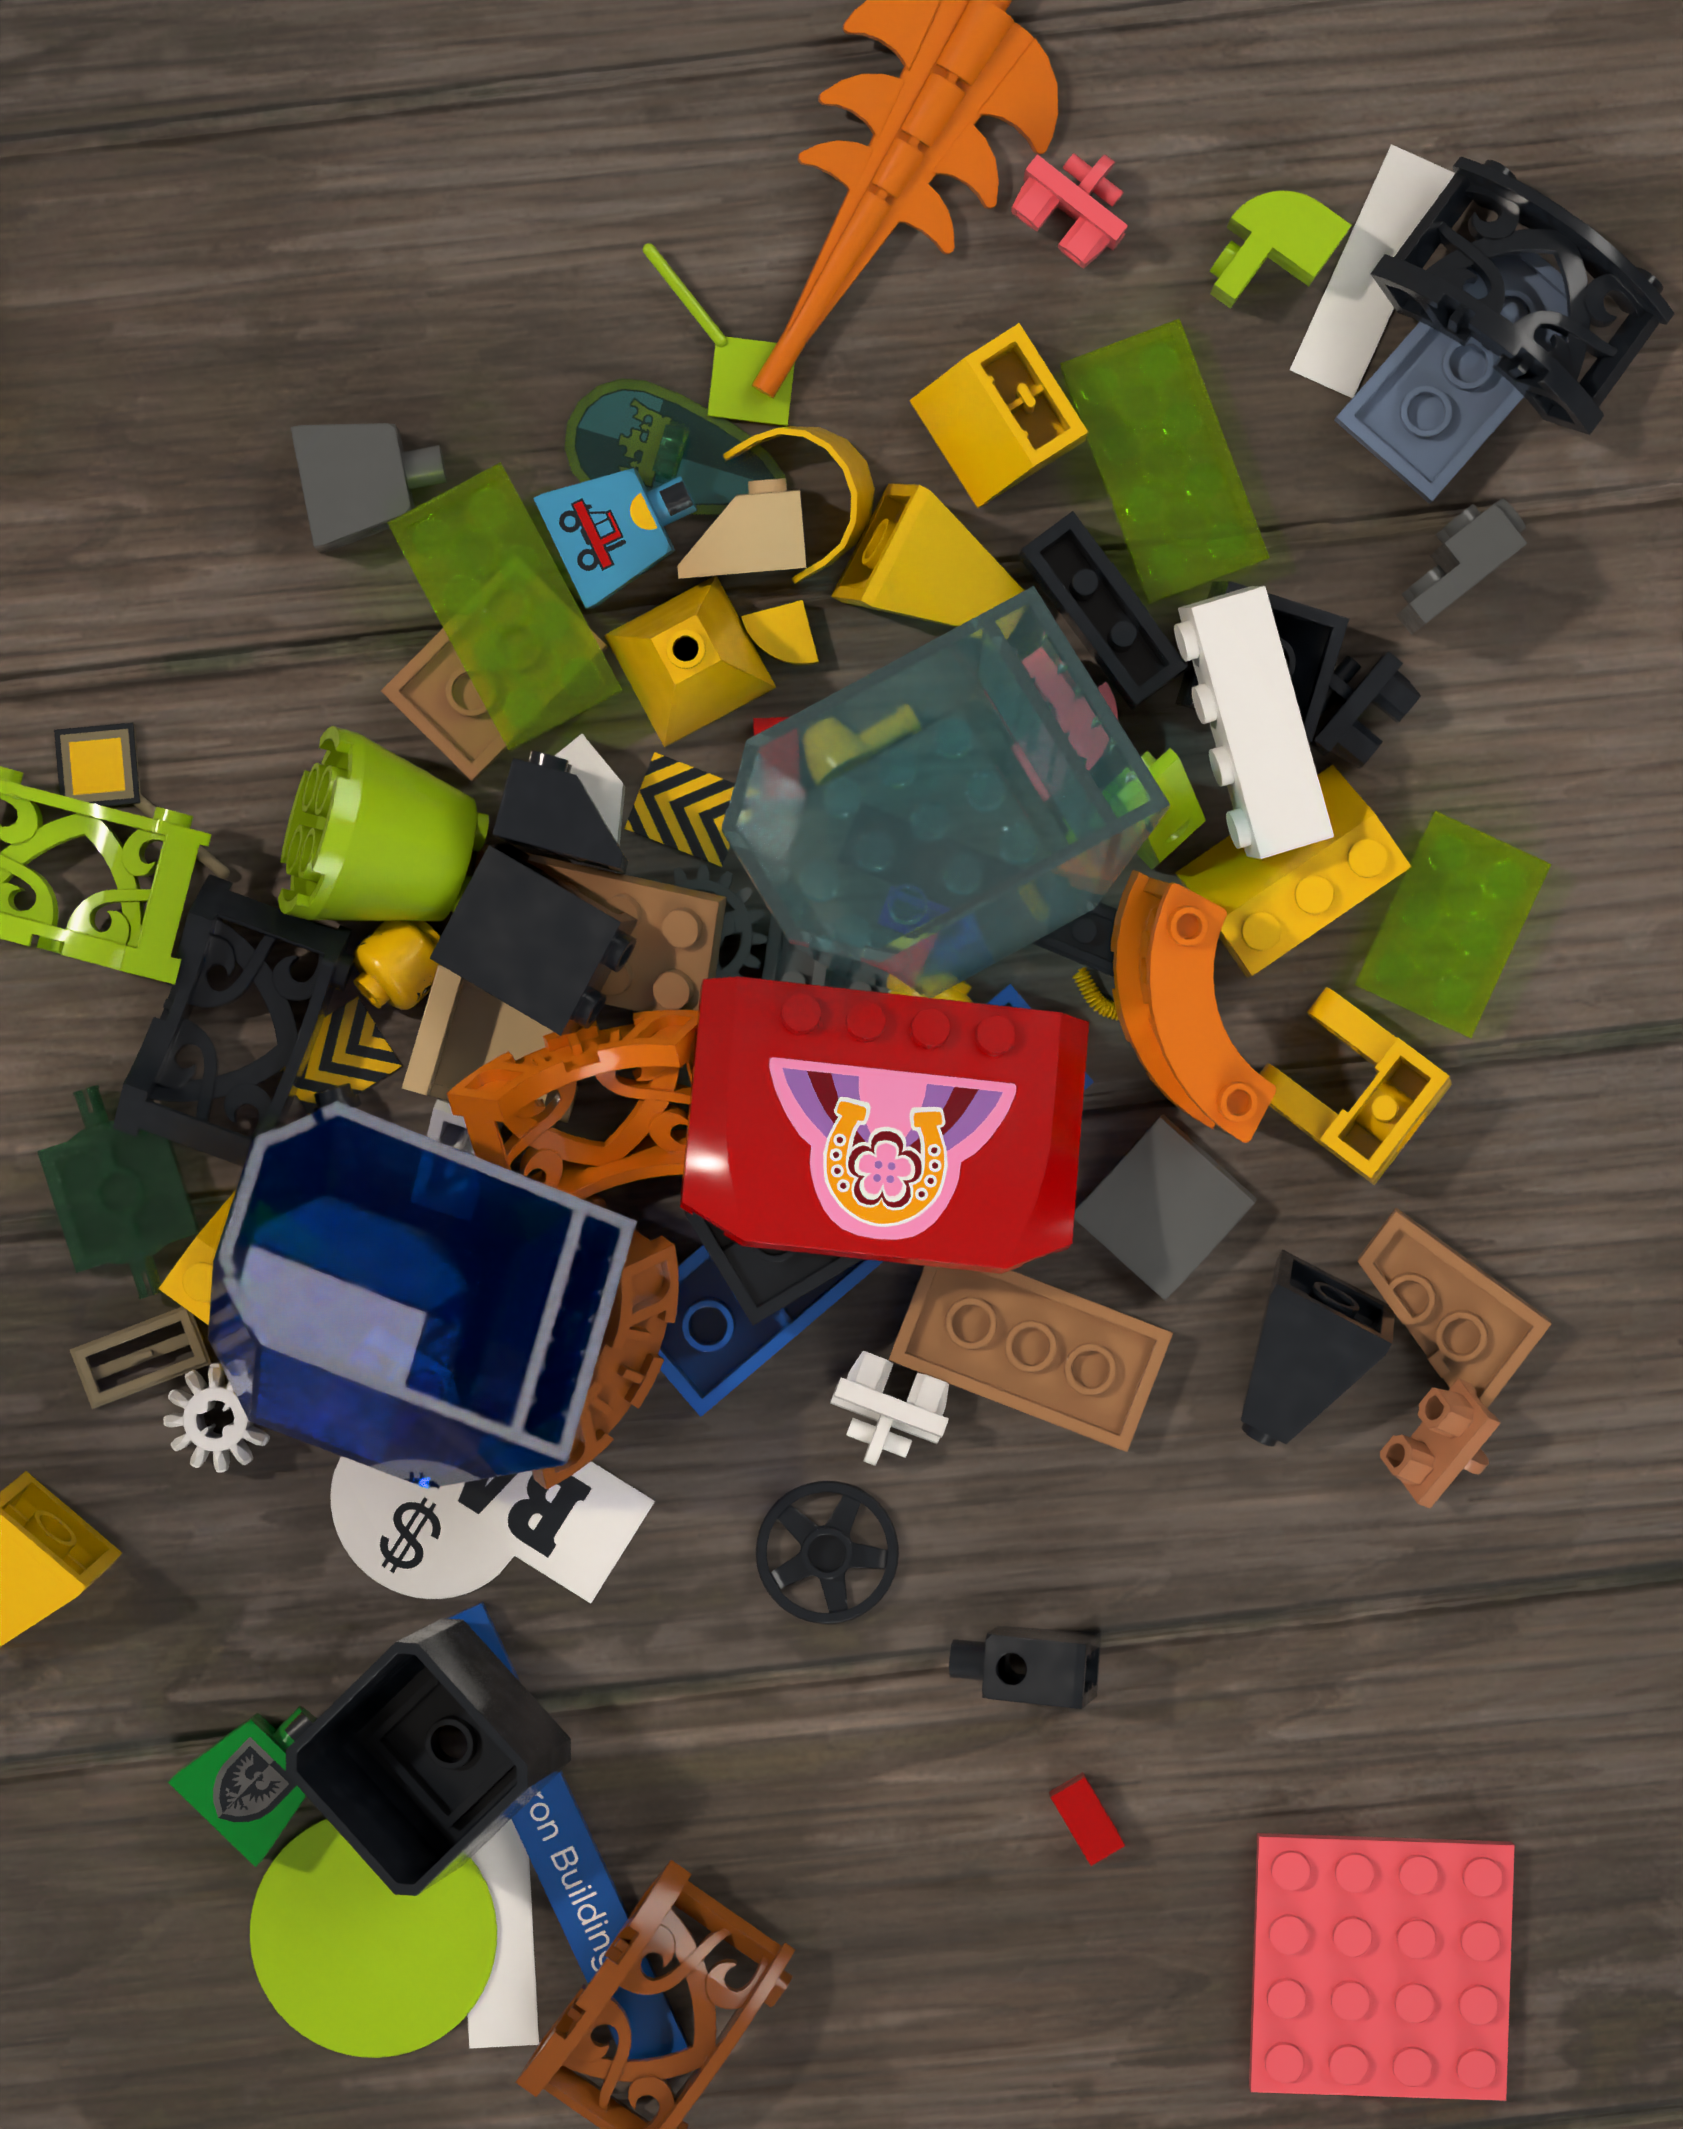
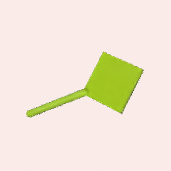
M651 243L645 244L643 246L645 256L715 343L707 417L788 426L794 365L774 398L761 393L752 386L777 343L726 337L655 246Z

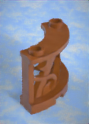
M598 1195L589 1196L571 1205L545 1223V1266L537 1295L527 1316L512 1338L500 1351L461 1380L472 1428L480 1435L487 1434L530 1467L534 1480L545 1489H549L569 1478L591 1462L614 1440L608 1434L619 1423L630 1406L633 1405L637 1409L640 1408L664 1362V1359L658 1353L665 1335L667 1322L675 1323L677 1315L679 1276L675 1244L663 1236L650 1241L609 1213L606 1209L605 1200ZM600 1309L601 1336L586 1367L566 1377L568 1359L583 1337L592 1315Z
M670 1860L643 1893L623 1927L604 1953V1956L607 1958L594 1974L589 1984L581 1986L558 2019L542 2037L515 2083L535 2097L543 2089L600 2129H687L689 2124L683 2118L723 2065L762 2004L765 2003L772 2008L788 1987L793 1976L784 1969L796 1949L786 1942L781 1946L690 1883L688 1880L692 1874ZM672 1906H676L712 1932L697 1945L690 1930ZM722 1940H725L758 1963L754 1975L743 1987L732 1988L725 1980L726 1972L737 1965V1960L735 1959L720 1960L709 1971L707 1970L704 1958ZM651 1952L662 1956L663 1968L672 1960L674 1953L679 1961V1964L672 1970L655 1978L647 1976L641 1967L643 1958ZM686 1977L694 2012L693 2045L663 2056L628 2059L632 2042L631 2026L626 2012L612 1997L620 1986L636 1994H658L673 1988ZM715 2006L724 2009H736L716 2039ZM599 2025H611L618 2032L619 2042L614 2058L604 2056L609 2049L610 2041L598 2043L592 2037L593 2029ZM693 2071L674 2096L672 2087L666 2079ZM581 2073L604 2079L602 2087H599ZM618 2081L630 2082L628 2099L635 2110L636 2102L640 2097L650 2095L656 2098L659 2102V2110L651 2121H648L612 2096Z

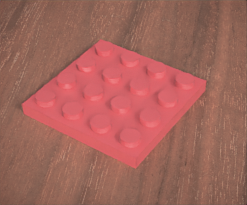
M1257 1833L1249 2069L1250 2091L1260 2093L1506 2101L1515 1845L1511 1841Z

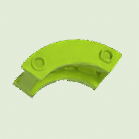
M0 766V799L13 805L17 810L18 816L16 822L9 827H4L0 824V839L11 844L0 852V939L30 946L33 934L40 937L37 948L115 970L175 984L181 959L171 957L199 845L209 847L212 834L190 829L193 816L165 808L156 807L153 818L24 786L21 785L23 772ZM36 803L76 814L43 825L42 814ZM105 821L138 830L127 839L123 846ZM86 835L104 857L112 872L117 889L105 890L91 895L74 910L66 929L57 927L59 910L56 895L48 881L37 871L26 865L48 850ZM162 841L163 845L158 862L155 861L148 864L145 859L147 846L153 842ZM155 873L151 889H141L138 877L145 878ZM14 876L24 880L35 891V904L28 910L20 911L14 905L15 895L18 892L26 891L18 885L8 883ZM147 902L146 910L144 913V903ZM121 903L122 912L107 911L111 916L112 923L107 931L101 932L95 925L97 911L106 905Z

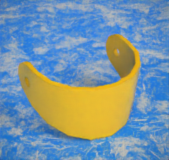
M789 426L776 428L754 435L723 454L724 459L728 461L762 442L782 435L801 436L826 449L843 469L851 493L850 522L840 544L822 560L792 577L794 584L832 565L855 546L872 517L875 487L867 461L847 439L821 427Z

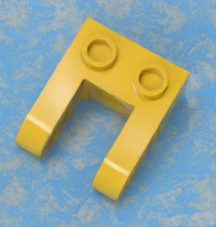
M1325 987L1306 1013L1323 1028L1374 1065L1376 1071L1374 1080L1349 1112L1342 1109L1337 1114L1273 1065L1267 1063L1259 1074L1276 1087V1093L1269 1105L1271 1108L1375 1185L1451 1087V1079L1447 1073L1400 1038L1392 1035L1342 996Z

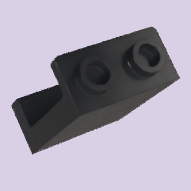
M509 843L489 845L430 959L560 1036L578 1032L581 1027L588 1029L595 1022L605 1004L606 995L600 991L612 970L619 972L624 967L635 948L636 938L630 935L638 920L627 913L616 914L528 863L530 855Z

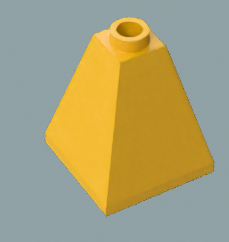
M888 483L831 595L832 598L846 604L996 636H1002L1003 633L1011 635L1020 624L1027 608V602L1021 599L1024 589L931 490L915 484Z
M717 575L604 635L664 748L776 689V685ZM686 643L698 644V654L694 659L681 661L675 657L674 652L681 645Z
M27 1471L0 1492V1647L78 1597L122 1555L118 1548Z

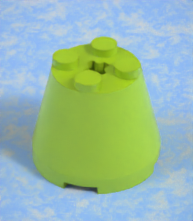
M329 727L320 737L319 748L327 751L321 763H315L311 771L304 770L289 817L280 862L286 864V873L291 875L290 890L282 888L279 894L278 903L281 912L306 920H444L450 911H455L472 878L466 875L472 850L479 852L483 847L489 827V815L477 812L476 802L471 796L367 737L339 727Z

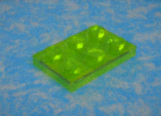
M1433 811L1409 862L1412 867L1405 871L1353 986L1470 1039L1474 1034L1551 864L1438 811Z

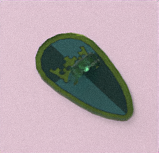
M621 378L596 386L578 401L567 422L565 451L571 471L580 483L634 468L641 476L647 491H650L681 476L697 508V511L689 515H720L737 494H749L748 481L786 478L772 456L760 444L726 461L723 454L751 436L725 418L708 417V409L691 399L645 380Z

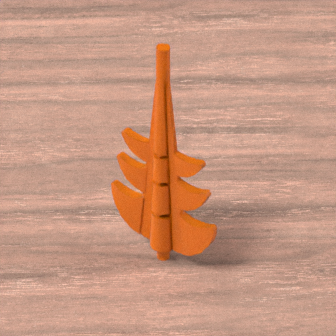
M866 0L851 13L843 24V31L845 33L863 35L877 40L892 50L900 59L904 68L899 78L887 74H859L839 81L818 96V101L821 105L836 106L853 113L864 121L873 136L868 146L857 142L836 140L815 145L800 152L797 160L800 164L814 167L830 174L842 183L848 192L790 320L752 384L761 393L771 398L775 397L806 343L899 223H904L923 233L943 254H950L954 251V228L949 210L940 195L929 185L937 174L952 177L965 184L978 197L984 208L991 209L995 207L999 185L996 158L986 138L975 127L981 116L998 118L1014 127L1028 141L1035 154L1041 155L1047 151L1053 138L1058 118V84L1049 58L1036 38L1019 24L1015 23L1014 19L1006 13L1012 0Z

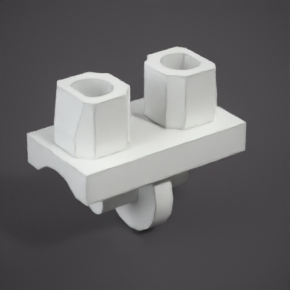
M862 1351L849 1371L847 1378H840L830 1404L877 1421V1425L874 1426L852 1418L848 1428L847 1436L869 1444L863 1461L876 1466L882 1449L906 1458L912 1440L890 1432L891 1427L937 1444L939 1439L942 1438L949 1418L943 1417L949 1384L929 1375L917 1373L906 1402L883 1394L894 1363L869 1352Z

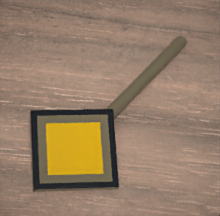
M134 722L54 730L60 795L104 807L133 804L147 817L153 818L156 807L141 795ZM199 845L196 858L219 878L226 879L230 874L229 869L204 847Z

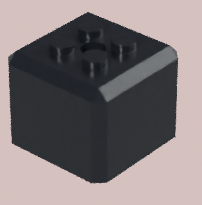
M441 1618L396 1641L286 1749V1774L395 1895L417 1896L463 1866L571 1761V1738L463 1619ZM444 1725L455 1726L464 1733L467 1740V1750L463 1758L451 1757L441 1748L439 1734Z

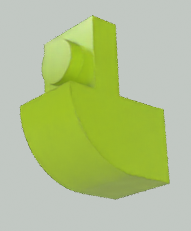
M1272 191L1256 196L1243 204L1230 218L1226 228L1245 242L1241 247L1231 240L1209 271L1219 278L1210 294L1231 309L1267 257L1309 287L1352 225L1321 202L1299 192Z

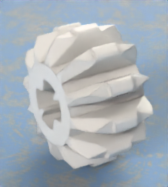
M213 1363L208 1371L209 1386L196 1370L185 1374L186 1383L194 1396L179 1389L170 1391L168 1399L185 1410L184 1413L166 1415L163 1419L164 1425L171 1428L184 1426L186 1433L175 1438L171 1442V1447L174 1451H179L193 1442L197 1447L190 1459L191 1466L195 1468L202 1466L209 1452L213 1451V1464L216 1472H225L230 1464L229 1449L237 1461L242 1465H246L253 1460V1455L244 1439L259 1446H265L268 1443L270 1436L265 1431L254 1427L253 1423L272 1420L274 1418V1410L267 1407L254 1409L252 1401L263 1397L267 1392L264 1384L254 1386L246 1393L241 1390L248 1376L247 1369L243 1367L237 1368L232 1374L229 1383L225 1384V1371L222 1363ZM216 1401L224 1402L225 1405L222 1410L226 1411L231 1408L234 1415V1422L226 1425L223 1428L222 1434L213 1432L216 1424L213 1423L207 1426L204 1419V1413L215 1408Z

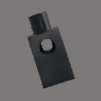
M997 1626L987 1633L985 1642L953 1639L949 1658L950 1678L983 1680L982 1698L1083 1709L1097 1697L1101 1633ZM1010 1654H1018L1024 1659L1027 1666L1026 1675L1018 1674L1011 1668L1009 1662Z

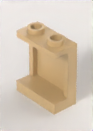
M438 965L402 1088L449 1101L446 1093L478 1068L508 1051L513 1055L514 1060H517L545 1048L543 1036L553 1033V1031L449 969ZM576 1086V1092L570 1107L559 1121L568 1123L576 1099L578 1086ZM557 1089L538 1098L543 1099L545 1107L555 1097Z

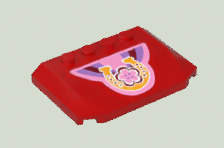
M739 976L703 979L700 988L680 1208L690 1214L696 1213L723 1230V1235L745 1247L999 1274L1021 1267L1024 1263L1055 1252L1056 1254L1064 1251L1073 1242L1089 1022L1062 1012Z

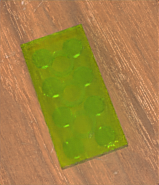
M1180 318L1060 363L1059 368L1075 411L1088 430L1087 443L1149 605L1262 563L1270 558Z
M501 462L387 523L509 751L522 746L623 692Z

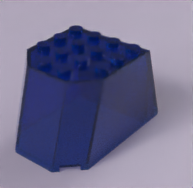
M335 1101L310 1115L276 1130L272 1129L262 1133L252 1140L213 1260L208 1339L250 1422L428 1489L563 1466L568 1463L637 1221Z

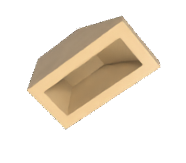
M786 478L748 481L749 494H737L677 566L678 579L807 568L800 489L787 490Z

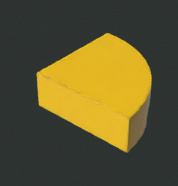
M803 600L741 616L744 627L752 641L768 655L793 665H813L819 663Z

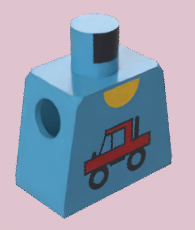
M634 468L546 492L533 498L586 609L599 606L675 552L664 526L697 511L692 496L681 476L647 491L641 476Z

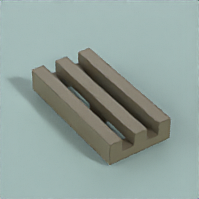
M183 1306L70 1349L92 1409L214 1363L210 1351L206 1348L203 1340L205 1338L201 1327H198L195 1315ZM179 1321L183 1325L185 1331L183 1334L91 1368L87 1356ZM187 1345L191 1346L194 1357L103 1392L99 1389L96 1381L98 1379Z

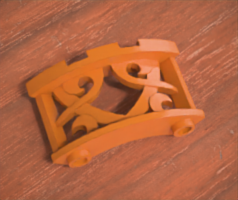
M1132 870L1119 902L1111 938V951L1114 952L1113 972L1115 988H1112V994L1125 1039L1131 1043L1139 1061L1147 1071L1146 1074L1168 1100L1204 1126L1213 1129L1215 1124H1217L1231 1136L1247 1143L1252 1139L1276 1093V1087L1256 1072L1240 1055L1231 1042L1218 1012L1213 979L1214 958L1227 912L1224 908L1180 884L1150 878L1139 871Z
M697 1010L633 1013L634 1024L599 1030L595 1020L588 1029L581 1027L578 1032L562 1036L553 1032L543 1036L545 1048L517 1060H514L513 1055L508 1051L478 1068L446 1093L453 1115L464 1117L490 1202V1206L485 1210L489 1223L516 1227L519 1230H536L571 1205L601 1191L647 1178L683 1175L687 1129L673 1131L671 1129L678 1124L688 1126V1114L680 1107L669 1104V1102L690 1104L691 1087L677 1084L680 1068L686 1064L690 1082L692 1083L698 1020ZM636 1068L632 1071L635 1080L616 1074V1070ZM591 1076H595L604 1087L618 1095L639 1099L625 1121L604 1142L573 1136L552 1127L570 1107L576 1092L577 1081ZM557 1089L555 1097L545 1107L543 1099L538 1098ZM497 1122H503L513 1133L504 1145ZM530 1146L524 1153L520 1163L523 1182L516 1185L510 1164L523 1150ZM537 1168L542 1169V1171L526 1179V1177L532 1170Z

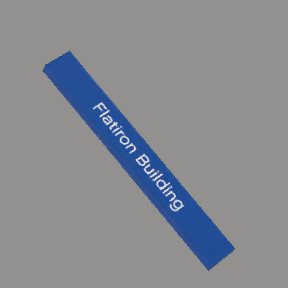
M483 1601L446 1618L463 1619L519 1680ZM561 1770L511 1820L584 1977L589 1984L594 1974L607 1958L604 1956V1953L623 1927L629 1914ZM646 1955L641 1962L642 1970L647 1976L655 1978L657 1974L648 1955ZM619 1986L612 1997L622 2006L630 2022L632 2042L628 2059L663 2056L690 2046L665 1992L642 1995L629 1992ZM607 2025L618 2047V2032L613 2026Z

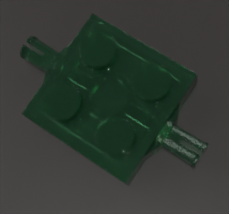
M95 1085L86 1088V1090L73 1092L85 1129L79 1131L67 1142L39 1150L37 1153L76 1273L106 1263H128L140 1300L162 1293L158 1289L162 1283L153 1255L160 1252L171 1242L199 1234L200 1227L172 1141L142 1129L137 1137L113 1129L114 1120L109 1121L100 1094V1087Z

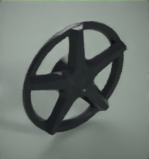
M840 1481L810 1482L789 1491L773 1504L758 1532L756 1563L765 1589L781 1608L793 1616L808 1622L836 1624L865 1614L887 1593L898 1566L899 1545L897 1534L886 1510L874 1497L861 1488ZM832 1492L843 1494L830 1519L823 1526L816 1525L791 1506L798 1499L815 1493ZM861 1503L872 1511L880 1522L885 1533L888 1550L854 1543L850 1539V1532ZM778 1519L799 1542L801 1550L796 1556L770 1573L767 1561V1543L771 1529ZM849 1568L885 1569L883 1577L873 1593L860 1604L848 1609L845 1572ZM809 1576H816L820 1579L829 1613L814 1612L802 1608L789 1600L780 1589Z

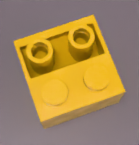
M1020 323L963 358L909 400L977 509L1082 444L1088 435V430Z

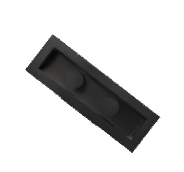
M1074 511L1021 549L1019 554L1020 560L1131 710L1135 709L1187 669V664Z

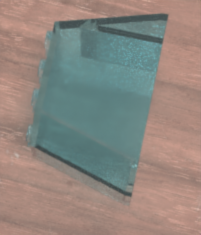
M1033 586L746 740L729 807L723 820L722 832L790 944L840 977L912 996L933 998L1095 909L1168 811L1170 803Z

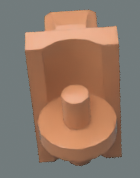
M1459 1378L1448 1391L1432 1387L1419 1403L1418 1416L1422 1420L1421 1425L1411 1437L1403 1434L1393 1435L1380 1451V1458L1390 1472L1401 1480L1417 1504L1427 1508H1431L1463 1469L1477 1475L1484 1471L1489 1465V1459L1481 1450V1447L1501 1424L1497 1417L1479 1400L1472 1384Z

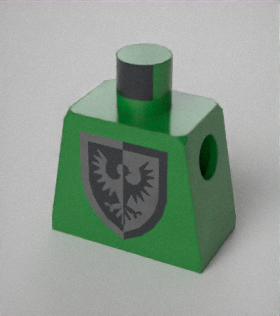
M299 1706L276 1730L263 1716L256 1713L183 1766L168 1783L256 1867L270 1851L306 1798L302 1790L286 1774V1749L317 1718L304 1707Z

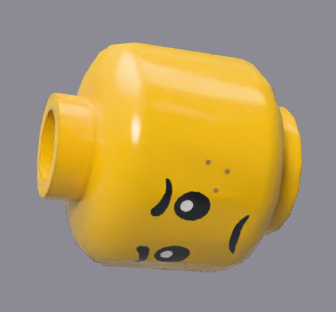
M384 921L353 951L355 967L360 973L353 980L355 986L377 1008H381L386 1002L400 1010H408L414 1007L431 991L437 967L440 965L430 959L440 939L439 934L425 921Z

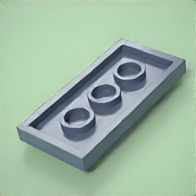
M1538 253L1513 254L1491 259L1504 281L1505 300L1500 313L1503 317L1513 324L1525 315L1537 311H1553L1568 317L1567 298L1562 275ZM1472 268L1467 269L1477 275L1478 279L1474 284L1467 283L1463 285V290L1477 299L1486 297L1488 294L1487 288L1482 278ZM1419 322L1337 415L1334 421L1430 504L1524 396L1493 368L1499 356L1491 350H1487L1479 341L1471 337L1466 345L1463 346L1438 330ZM1540 328L1534 332V341L1547 352L1552 349L1550 338L1553 334H1557L1564 340H1566V337L1550 329Z

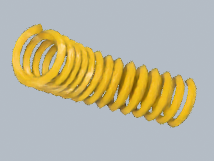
M1088 967L1078 969L1079 972L1073 975L1072 979H1076L1074 983H1078L1076 987H1080L1079 991H1082L1081 995H1084L1085 1003L1091 1002L1089 1007L1095 1006L1094 1012L1099 1009V1015L1102 1014L1107 1019L1111 1016L1112 1020L1115 1018L1118 1021L1115 1003L1112 1000H1107V997L1104 998L1102 993H1100L1101 991H1097L1099 987H1094L1096 983H1092L1094 979H1090L1092 975H1088L1090 972L1086 971Z

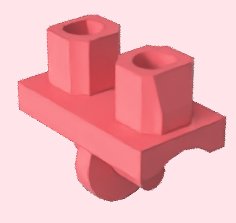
M1075 153L1072 154L1063 166V169L1081 182L1079 186L1038 154L1025 169L1023 179L1025 183L1021 187L1012 206V214L1037 232L1056 207L1076 222L1059 242L1057 248L1084 269L1096 259L1107 246L1114 250L1124 238V232L1128 228L1126 223L1091 197L1095 193L1113 207L1124 193L1105 178L1115 164V161L1106 154L1098 160L1093 168Z

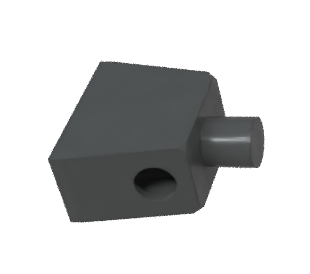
M328 424L291 427L313 546L319 553L332 551L415 519L416 511L411 489L447 483L440 445L404 451L400 431L395 424Z

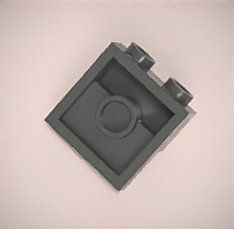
M1504 498L1494 503L1482 514L1472 504L1436 534L1442 545L1430 557L1437 566L1401 594L1408 605L1396 616L1411 635L1528 544L1520 534L1526 529L1523 520Z

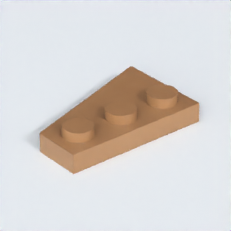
M1398 1208L1393 1210L1358 1257L1360 1266L1401 1323L1409 1330L1427 1355L1431 1365L1439 1376L1444 1379L1449 1388L1452 1387L1458 1378L1471 1383L1476 1390L1479 1400L1487 1409L1552 1324L1551 1319Z

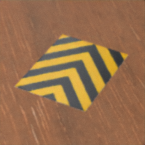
M654 752L624 829L722 867L752 790Z
M356 997L324 1018L296 1092L298 1099L313 1122L317 1120L313 1111V1107L317 1106L313 1094L347 1083L351 1084L353 1094H359L402 1067L359 997Z

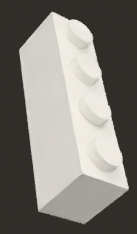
M1250 586L1179 607L1181 623L1174 625L1175 638L1184 661L1192 660L1199 685L1192 687V699L1201 723H1210L1216 748L1209 750L1210 764L1220 787L1227 785L1233 810L1226 813V820L1235 847L1237 849L1244 847L1247 857L1263 859L1334 837L1266 587Z

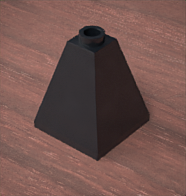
M1282 1249L1276 1260L1241 1415V1421L1243 1422L1242 1430L1255 1441L1273 1447L1277 1441L1285 1445L1289 1443L1387 1354L1393 1341L1395 1313L1391 1307Z

